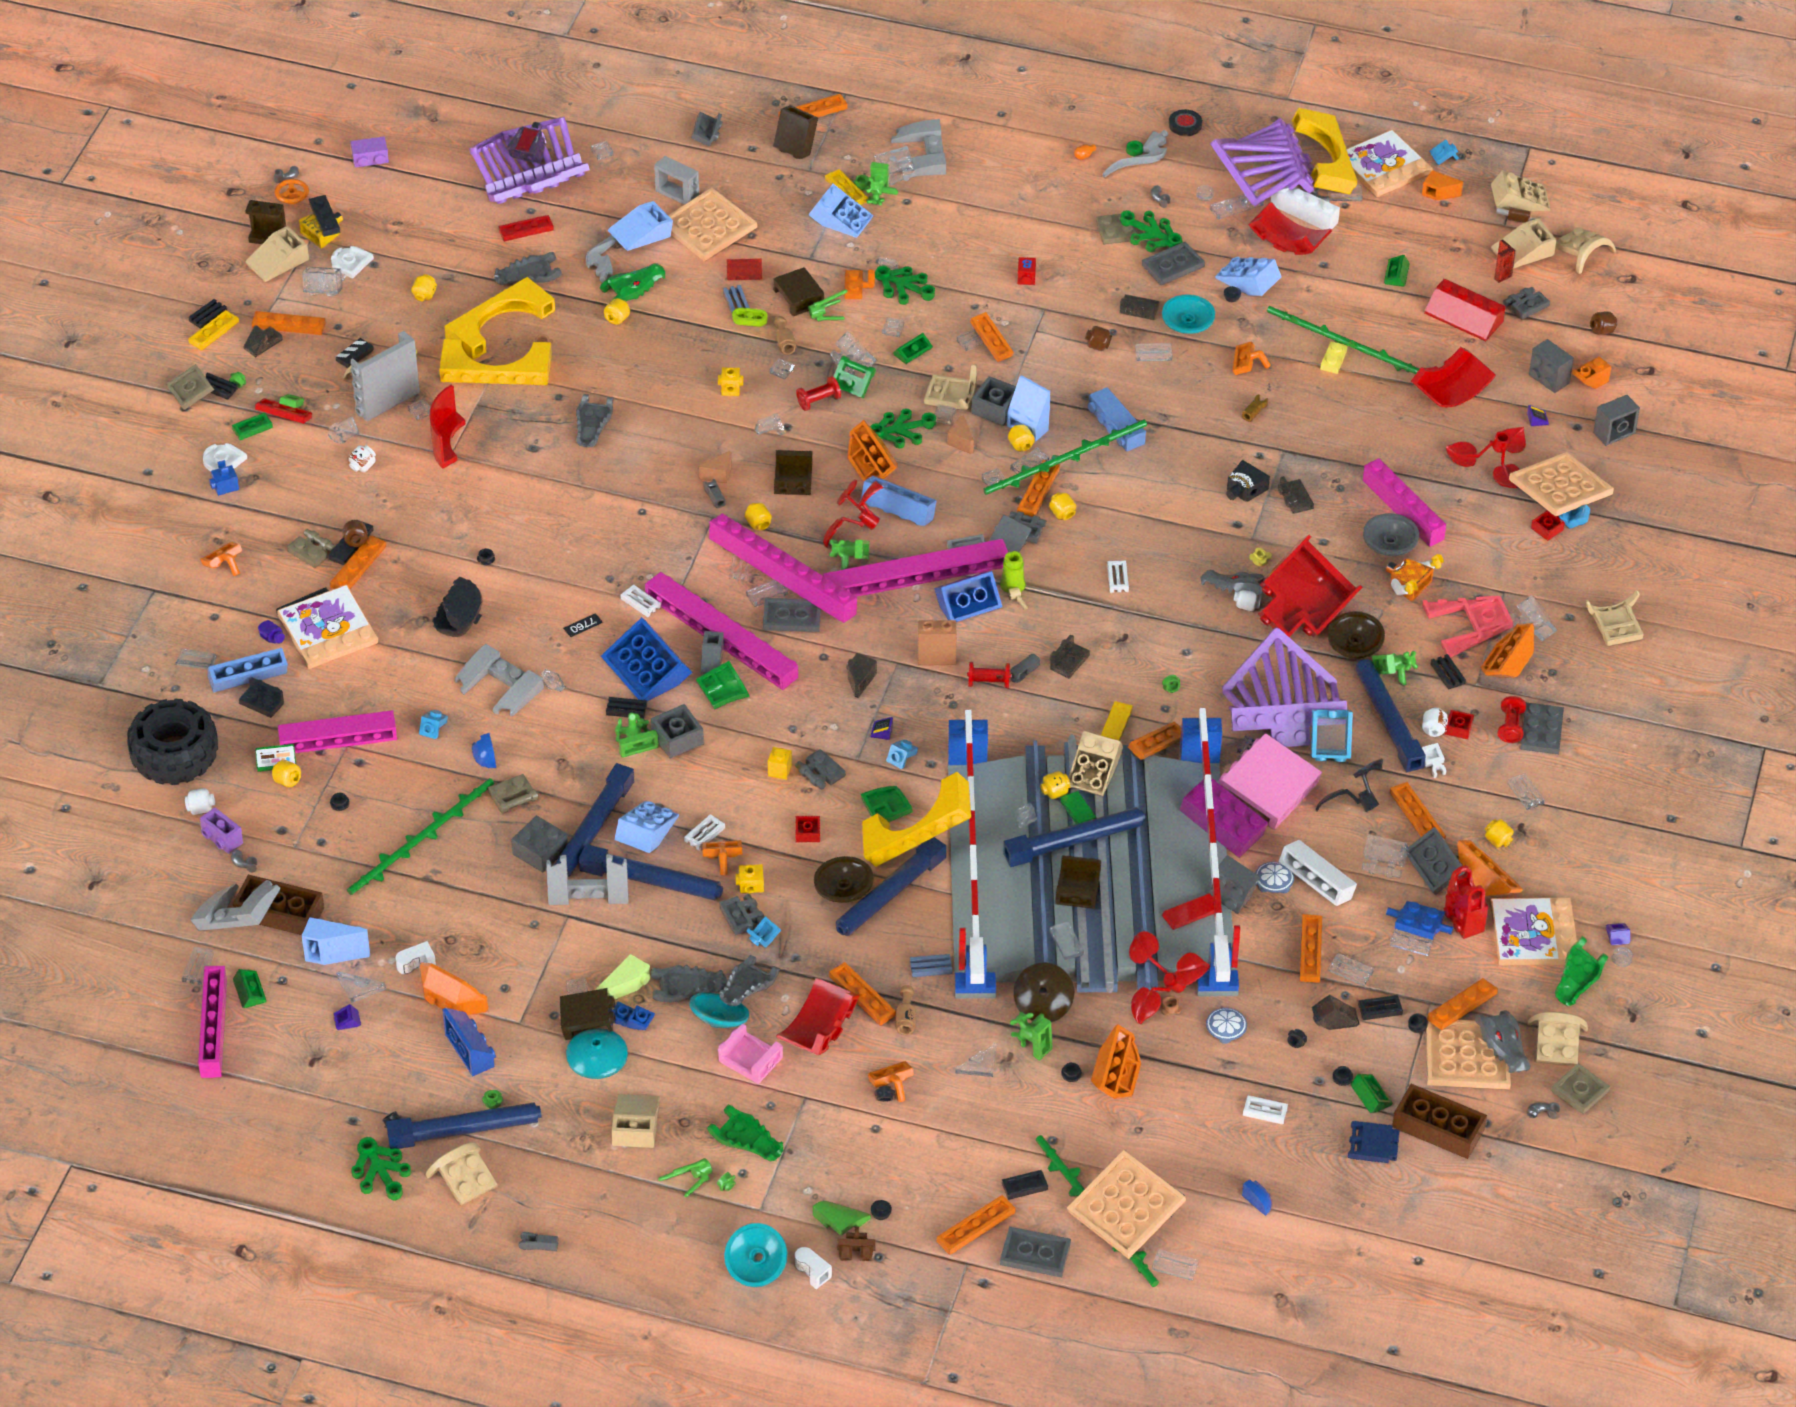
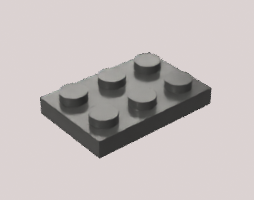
M1183 242L1143 259L1142 266L1160 285H1163L1205 267V261L1186 242Z
M765 598L763 630L820 632L821 609L806 599Z
M1526 702L1520 750L1559 755L1564 707Z
M1435 827L1404 850L1409 860L1435 895L1449 885L1453 871L1463 866Z
M1009 1226L1000 1258V1265L1062 1278L1071 1246V1239Z

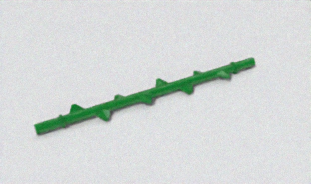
M1272 306L1267 308L1268 313L1280 317L1282 320H1287L1330 338L1336 343L1344 344L1392 364L1397 371L1404 369L1408 373L1416 374L1420 369L1411 363L1408 364L1389 356L1384 349L1377 351L1331 332L1326 325L1319 327L1288 314L1287 311L1284 312Z
M1143 419L1132 425H1126L1125 428L1120 430L1113 429L1111 434L1092 442L1083 439L1081 447L1060 456L1053 455L1050 460L1032 468L1023 465L1020 473L983 488L984 493L988 495L999 489H1005L1009 485L1018 488L1020 487V480L1041 471L1048 472L1050 467L1069 459L1078 462L1080 461L1081 454L1101 445L1109 446V442L1146 427L1147 422Z
M489 778L479 787L474 788L470 794H459L460 801L444 814L433 812L434 822L416 836L406 835L407 843L393 854L380 853L381 863L366 875H362L357 882L347 889V892L353 895L364 885H368L372 879L382 882L384 880L382 871L399 858H410L409 850L423 839L430 838L436 840L438 838L436 829L453 816L462 817L464 815L462 809L477 797H481V794L488 790V787L494 785V781Z
M1039 1135L1036 1138V1142L1044 1150L1046 1156L1052 1160L1047 1169L1050 1172L1060 1170L1072 1186L1069 1196H1079L1085 1190L1077 1180L1081 1170L1079 1167L1069 1169L1057 1155L1056 1150L1049 1145L1042 1135ZM1136 1251L1130 1257V1260L1152 1287L1157 1286L1159 1281L1148 1269V1265L1143 1262L1146 1252Z

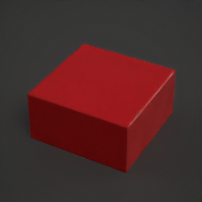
M1547 510L1532 520L1531 529L1548 541L1564 530L1565 522Z
M1451 710L1445 735L1468 740L1474 721V714Z
M796 816V843L820 842V816Z

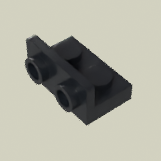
M251 677L249 679L250 687L239 698V704L272 718L284 704L283 691L278 687Z

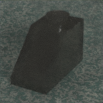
M856 653L853 659H849L846 665L848 680L856 698L860 697L877 674V661L859 653Z
M1330 994L1311 1007L1314 1022L1328 1030L1357 1027L1360 1025L1356 1009Z

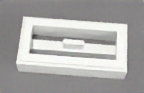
M1107 561L1110 593H1114V590H1117V592H1121V590L1129 592L1126 561ZM1119 565H1122L1124 584L1120 583ZM1112 566H1115L1117 585L1113 583Z
M632 585L621 594V600L646 617H649L651 612H656V608H661L659 601L635 585Z
M710 814L684 837V841L686 843L690 842L692 847L696 846V849L700 851L702 849V842H710L725 829V823Z
M1248 1095L1243 1116L1284 1124L1288 1104Z

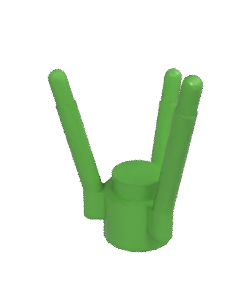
M847 289L813 305H809L808 309L811 319L817 318L818 322L823 320H844L843 316L823 315L826 314V307L841 302V299L831 300L847 293Z
M703 1158L695 1163L674 1169L672 1173L659 1177L658 1180L663 1181L691 1171L693 1177L700 1178V1180L684 1194V1197H688L703 1182L710 1179L708 1175L712 1173V1167L709 1161Z

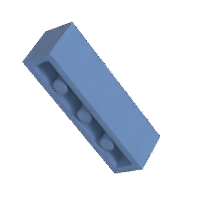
M1108 387L1089 395V411L1097 417L1100 424L1106 427L1109 434H1111L1113 429L1120 430L1125 428L1126 425H1132L1137 422ZM1144 428L1136 430L1132 434L1116 439L1117 443L1128 452L1145 444L1146 431Z
M871 476L864 481L862 496L875 481L884 487L865 502L868 506L880 508L886 513H893L901 519L911 520L920 526H925L933 520L937 500L875 476Z
M279 648L209 666L207 676L214 693L248 684L251 677L264 680L287 674L288 664L283 649Z

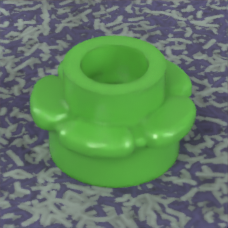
M858 175L854 181V184L862 191L868 189L871 183L866 175Z
M231 373L230 382L238 384V388L246 385V377L242 373Z
M1169 675L1164 678L1162 682L1163 689L1170 693L1178 691L1180 688L1179 677Z
M489 1090L484 1093L482 1101L487 1108L494 1109L501 1105L503 1097L498 1090Z
M729 1172L725 1173L717 1181L720 1191L724 1189L726 1191L731 1190L736 1184L734 1181L736 1176H732Z

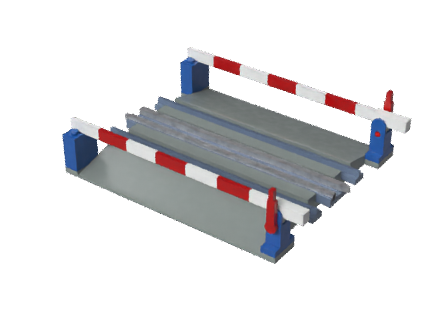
M1205 708L1199 709V718H1182L1180 760L1152 755L1140 760L1128 748L1129 745H1122V755H1120L1118 765L1104 796L1074 788L1068 789L1066 795L1079 791L1097 818L1138 807L1145 815L1143 826L1033 857L1032 862L1011 868L1003 854L1004 840L1025 834L1029 838L1075 825V822L1060 802L1061 797L1050 799L1047 794L1043 795L1040 784L1043 783L1045 775L1056 771H1061L1069 777L1079 745H1076L1075 736L1070 735L1068 742H1064V755L1047 756L1046 760L1045 746H1038L1037 740L1033 741V746H1025L1026 760L1025 756H1017L987 762L988 720H972L971 710H965V720H949L948 776L958 772L969 781L971 818L950 828L955 999L996 998V982H1016L1024 969L1041 962L1052 963L1065 970L1072 982H1076L1077 992H1117L1118 981H1137V990L1142 987L1151 990L1152 987H1158V981H1163L1166 974L1153 964L1149 958L1142 964L1131 960L1129 956L1130 945L1134 937L1141 931L1150 932L1158 939L1159 950L1151 956L1168 972L1175 973V971H1178L1176 967L1177 962L1186 953L1199 955L1211 966L1203 976L1196 980L1198 996H1238L1239 979L1236 968L1238 967L1240 925H1234L1233 929L1232 912L1221 903L1218 865L1227 856L1226 847L1216 840L1211 778L1216 782L1220 779L1221 718H1206ZM1203 779L1208 833L1179 811L1183 798ZM1063 855L1101 860V874L1095 909L1055 904L1056 888L1058 886ZM1212 878L1214 914L1173 930L1162 917L1163 912L1206 895L1205 891ZM1041 988L1039 993H1047V989Z

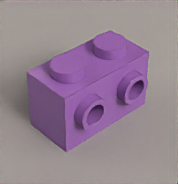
M385 136L351 141V151L355 167L389 163Z
M214 807L200 817L202 835L206 839L213 841L219 849H223L229 854L243 844L241 827Z

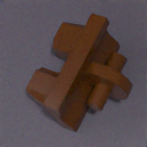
M855 1226V1232H846V1239H837V1250H839L841 1261L852 1260V1251H860L861 1261H872L873 1251H876V1239H867V1233H859V1226Z

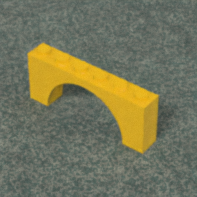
M1298 108L1291 120L1294 130L1319 142L1333 159L1332 163H1316L1310 174L1314 181L1312 183L1313 187L1351 194L1353 188L1357 185V178L1335 115Z
M526 277L446 324L445 337L446 339L462 340L464 352L474 360L486 353V340L479 331L490 318L505 312L519 311L530 313L543 319L555 312V300L540 286Z
M444 339L439 368L440 382L548 385L552 358L551 342H533L530 351L518 361L506 365L493 366L481 364L468 357L462 348V340Z
M958 772L942 779L938 798L931 810L918 823L907 829L892 831L890 823L878 813L862 821L864 858L877 867L970 819L969 781Z

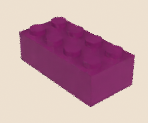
M1211 778L1216 840L1240 858L1264 835L1268 822ZM1203 779L1183 798L1179 811L1208 833Z

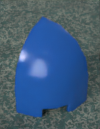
M490 733L480 736L481 739L472 744L473 757L483 767L496 768Z
M1248 1180L1243 1183L1242 1196L1266 1216L1272 1206L1268 1191L1256 1180L1254 1182Z

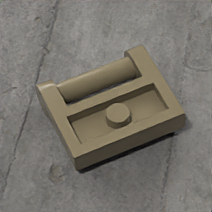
M524 774L488 787V793L502 814L508 812V809L523 803L538 800L536 790L532 788Z

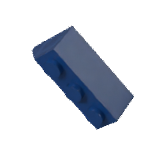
M992 571L982 572L934 588L939 606L948 620H956L958 622L1003 607Z
M450 1008L442 1009L445 1035L472 1077L495 1067V1052L491 1046L488 1047L484 1034L478 1032L474 1019H470L466 1012Z

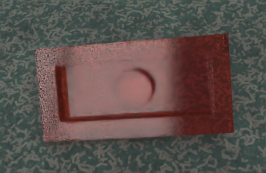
M1503 239L1499 241L1494 280L1498 283L1512 277L1516 250Z
M762 258L727 259L728 281L762 279Z

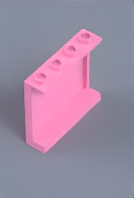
M1265 733L1261 739L1257 738L1254 741L1250 750L1246 749L1241 759L1238 762L1235 761L1230 767V771L1228 773L1224 772L1218 782L1221 786L1227 788L1269 817L1268 826L1275 830L1319 783L1322 772Z

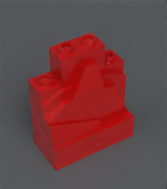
M1310 535L1299 540L1259 584L1262 587V591L1267 596L1272 597L1258 613L1260 620L1265 625H1270L1273 629L1279 628L1288 637L1300 626L1303 627L1302 630L1306 635L1317 636L1363 588L1361 585L1355 587L1309 542Z

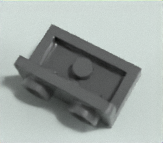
M699 112L691 138L707 146H710L713 141L716 142L720 134L717 131H719L723 123L721 121L722 114L718 113L716 118Z

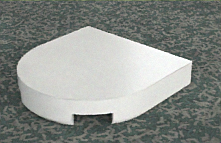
M350 246V248L342 249L341 247L333 252L331 264L335 271L353 279L374 258L372 253L361 248Z
M225 443V445L213 444L203 453V464L209 471L219 469L217 462L225 460L226 466L232 465L235 469L247 459L245 452L228 443Z

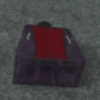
M533 122L531 128L520 127L507 146L510 156L541 164L546 146V137L541 131L543 126L538 122Z

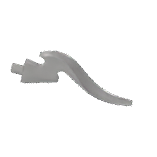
M1163 130L1161 133L1153 131L1143 146V152L1148 154L1115 162L1106 169L1103 177L1105 178L1123 167L1154 163L1164 158L1167 147L1160 148V146L1166 144L1165 137L1168 136V132L1166 130Z
M612 235L586 253L587 267L597 266L596 276L600 277V282L602 283L607 278L613 276L609 255L601 256V254L617 242Z

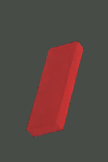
M549 215L499 226V232L504 242L554 230Z
M266 398L255 404V410L302 424L312 418L311 411L279 404L277 401Z
M1210 893L1165 910L1162 917L1175 930L1214 914L1213 897Z

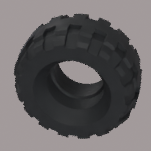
M183 699L159 700L156 704H149L143 712L137 713L131 726L128 728L127 745L134 768H137L139 773L148 780L153 779L155 783L159 784L170 783L171 785H179L180 782L186 781L188 783L193 781L196 776H202L207 772L208 767L212 765L217 756L218 735L211 715L203 707L198 706L197 703L192 701H183ZM171 736H184V738L175 742L160 741Z

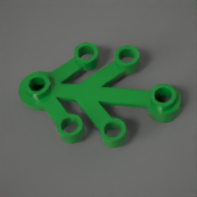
M1126 210L1121 213L1120 222L1123 226L1132 225L1146 232L1141 234L1133 233L1130 237V243L1133 245H1138L1142 240L1161 239L1156 242H1147L1145 249L1152 253L1155 252L1156 248L1166 246L1171 248L1183 243L1181 235L1173 232L1168 219L1162 218L1158 226L1152 211H1146L1143 216V220L1149 223L1150 226L1135 220V215L1131 211Z
M879 266L875 271V278L883 284V295L885 298H892L894 296V289L890 286L889 281L895 283L899 294L898 302L902 305L909 303V295L906 294L905 288L921 294L925 301H931L935 297V288L932 285L920 287L910 283L926 284L928 281L926 273L913 275V269L909 266L890 270L887 266Z
M905 408L901 410V414L895 422L894 414L886 412L880 423L872 424L870 427L880 439L893 442L896 448L901 449L905 446V439L901 436L911 439L914 445L921 444L922 435L908 430L923 426L926 429H932L936 425V415L928 412L922 415V420L904 423L905 420L907 421L912 418V411ZM890 433H896L901 436L896 437L894 435H891Z
M371 1137L362 1138L357 1145V1150L360 1154L359 1158L351 1169L352 1177L361 1179L364 1176L363 1167L367 1159L369 1158L371 1161L366 1177L360 1183L361 1192L369 1194L373 1191V1181L378 1173L386 1186L387 1197L393 1201L400 1199L403 1195L402 1185L397 1181H393L386 1169L399 1172L401 1177H408L411 1174V1166L408 1163H397L402 1160L400 1149L378 1146L377 1142ZM378 1155L389 1156L391 1161L379 1159Z

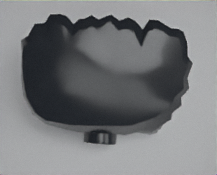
M458 577L454 580V585L450 587L448 594L443 597V602L437 608L436 617L432 620L434 623L433 627L438 632L452 637H460L466 634L473 623L477 625L482 616L479 614L483 602L482 593L476 584L463 577Z

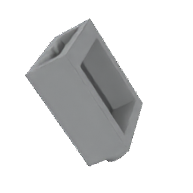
M667 156L656 162L654 166L656 192L684 205L699 196V173L697 170ZM668 175L683 181V188L668 181Z

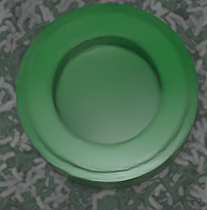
M1139 141L1128 142L1126 145L1127 154L1130 156L1141 155L1143 153V144Z

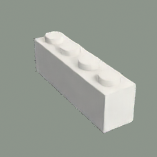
M1286 186L1271 196V202L1276 208L1320 229H1333L1338 224L1340 207L1297 187L1290 190Z
M1297 840L1284 846L1279 859L1282 865L1334 905L1338 906L1351 900L1357 883L1302 841Z

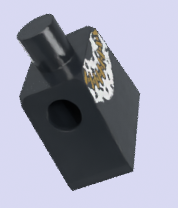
M1242 460L1228 477V491L1226 495L1230 500H1235L1239 497L1248 502L1269 489L1270 476Z

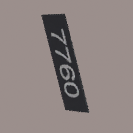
M595 613L563 629L570 637H573L603 622Z

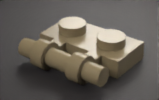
M306 529L304 535L307 538L304 539L301 536L296 538L287 546V552L316 568L328 558L326 551H332L335 545L332 544L331 540L320 537L316 531Z

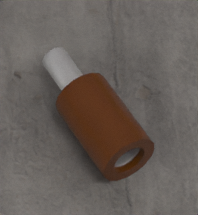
M1510 207L1509 210L1497 208L1496 214L1508 216V220L1525 223L1529 222L1531 211Z

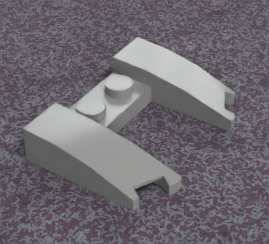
M940 119L925 120L897 128V135L892 136L891 143L924 141L926 155L895 162L894 166L896 169H904L902 172L903 177L946 174V159L943 151Z
M487 644L483 645L471 657L455 677L456 683L461 681L463 684L460 688L463 695L487 674L510 686L511 688L494 706L493 713L499 714V711L503 708L510 709V716H514L544 689L542 677L530 670L527 672L522 671L502 659L500 652Z
M606 854L607 879L568 880L566 855L560 856L561 863L553 866L547 860L549 905H569L570 898H608V904H628L627 859H624L622 865L612 862L613 855Z
M266 880L251 893L241 907L227 908L239 888L235 883L208 898L197 909L190 920L199 931L259 925L279 892L280 887L278 885L272 886L271 881Z

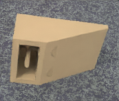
M1504 170L1491 183L1497 208L1509 210L1510 207L1531 212L1550 211L1546 188L1541 183H1535L1527 178L1519 177L1514 173Z
M1538 218L1523 223L1491 246V249L1506 268L1510 270L1553 256L1556 239Z
M286 226L274 232L245 263L266 282L308 261V247L291 228Z
M1083 731L1068 777L1071 788L1104 796L1123 749L1121 741Z
M618 1094L612 1123L613 1146L654 1148L660 1096Z

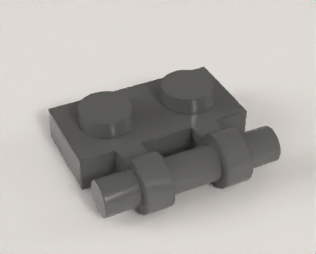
M1530 287L1520 290L1517 294L1509 295L1507 299L1503 300V304L1505 306L1511 305V310L1519 318L1524 319L1549 307L1550 301L1541 292L1535 293V289Z
M1011 511L1009 515L1011 519L1032 529L1026 541L1037 544L1047 520L1040 519L1039 516L1035 515L1033 517L1024 515V512L1018 511L1016 513Z
M821 749L808 756L806 764L798 761L795 765L802 776L809 778L810 783L815 787L818 786L820 789L826 787L825 781L832 785L846 776V771Z
M746 894L743 897L744 901H740L739 897L736 896L719 902L720 909L735 935L747 932L748 928L753 930V922L759 924L765 917L763 912L759 911L757 901L750 894Z

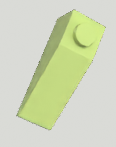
M630 954L595 990L608 988L610 996L613 995L614 999L638 991L650 980V965Z

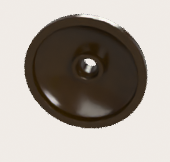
M1353 611L1343 613L1336 617L1328 628V641L1331 647L1337 653L1348 658L1360 659L1369 657L1381 649L1385 640V631L1380 621L1364 612Z
M850 856L836 857L824 862L814 875V886L818 894L826 900L837 903H847L860 899L869 892L874 881L871 867L863 860Z
M1047 962L1036 963L1024 969L1018 976L1013 991L1014 1001L1020 1012L1024 1014L1033 1013L1034 1016L1029 1018V1020L1033 1021L1042 1013L1044 1018L1055 1022L1062 1018L1073 1004V982L1067 972L1061 967ZM1041 988L1047 989L1045 995L1039 993Z

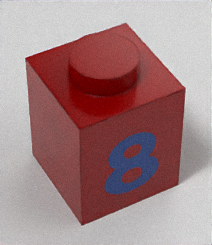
M1019 257L1017 284L1035 285L1036 258Z

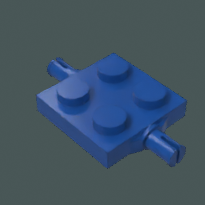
M1406 901L1401 910L1388 907L1386 915L1397 918L1395 929L1433 940L1435 934L1440 931L1450 935L1453 931V926L1442 924L1445 912L1420 905L1416 902Z

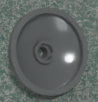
M1385 513L1374 516L1365 524L1363 538L1366 544L1375 552L1386 556H1399L1410 552L1416 547L1419 541V530L1415 523L1407 517L1399 514Z

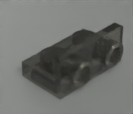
M1127 294L1120 301L1121 314L1150 320L1155 319L1159 308V301Z
M1284 476L1280 477V484H1278L1279 494L1283 495L1286 506L1291 509L1293 514L1314 509V503L1300 479L1287 482Z
M1070 634L1067 639L1062 640L1060 647L1051 653L1049 658L1050 670L1070 679L1090 656V650L1075 644L1074 636Z

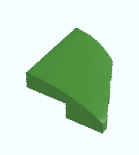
M820 1201L813 1205V1216L826 1228L830 1226L841 1236L855 1226L860 1227L871 1219V1215L829 1201Z

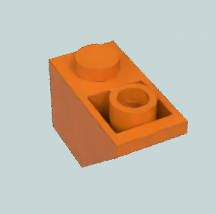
M1432 170L1423 182L1422 195L1437 201L1460 197L1464 181Z
M1599 356L1572 371V374L1584 384L1596 389L1609 382L1611 366Z

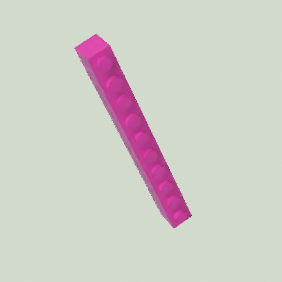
M722 513L709 521L710 540L842 623L857 614V597L725 514Z
M998 539L823 573V576L858 597L1003 568L1004 558L1008 550L1004 540Z
M660 572L645 583V593L659 601L663 609L704 636L705 631L724 632V650L780 689L784 690L798 678V664L795 661L790 660L780 651L772 648L767 642L762 641L752 632L744 629L739 623L728 618L726 614L716 610L711 604L700 599L698 595L688 591L670 576Z

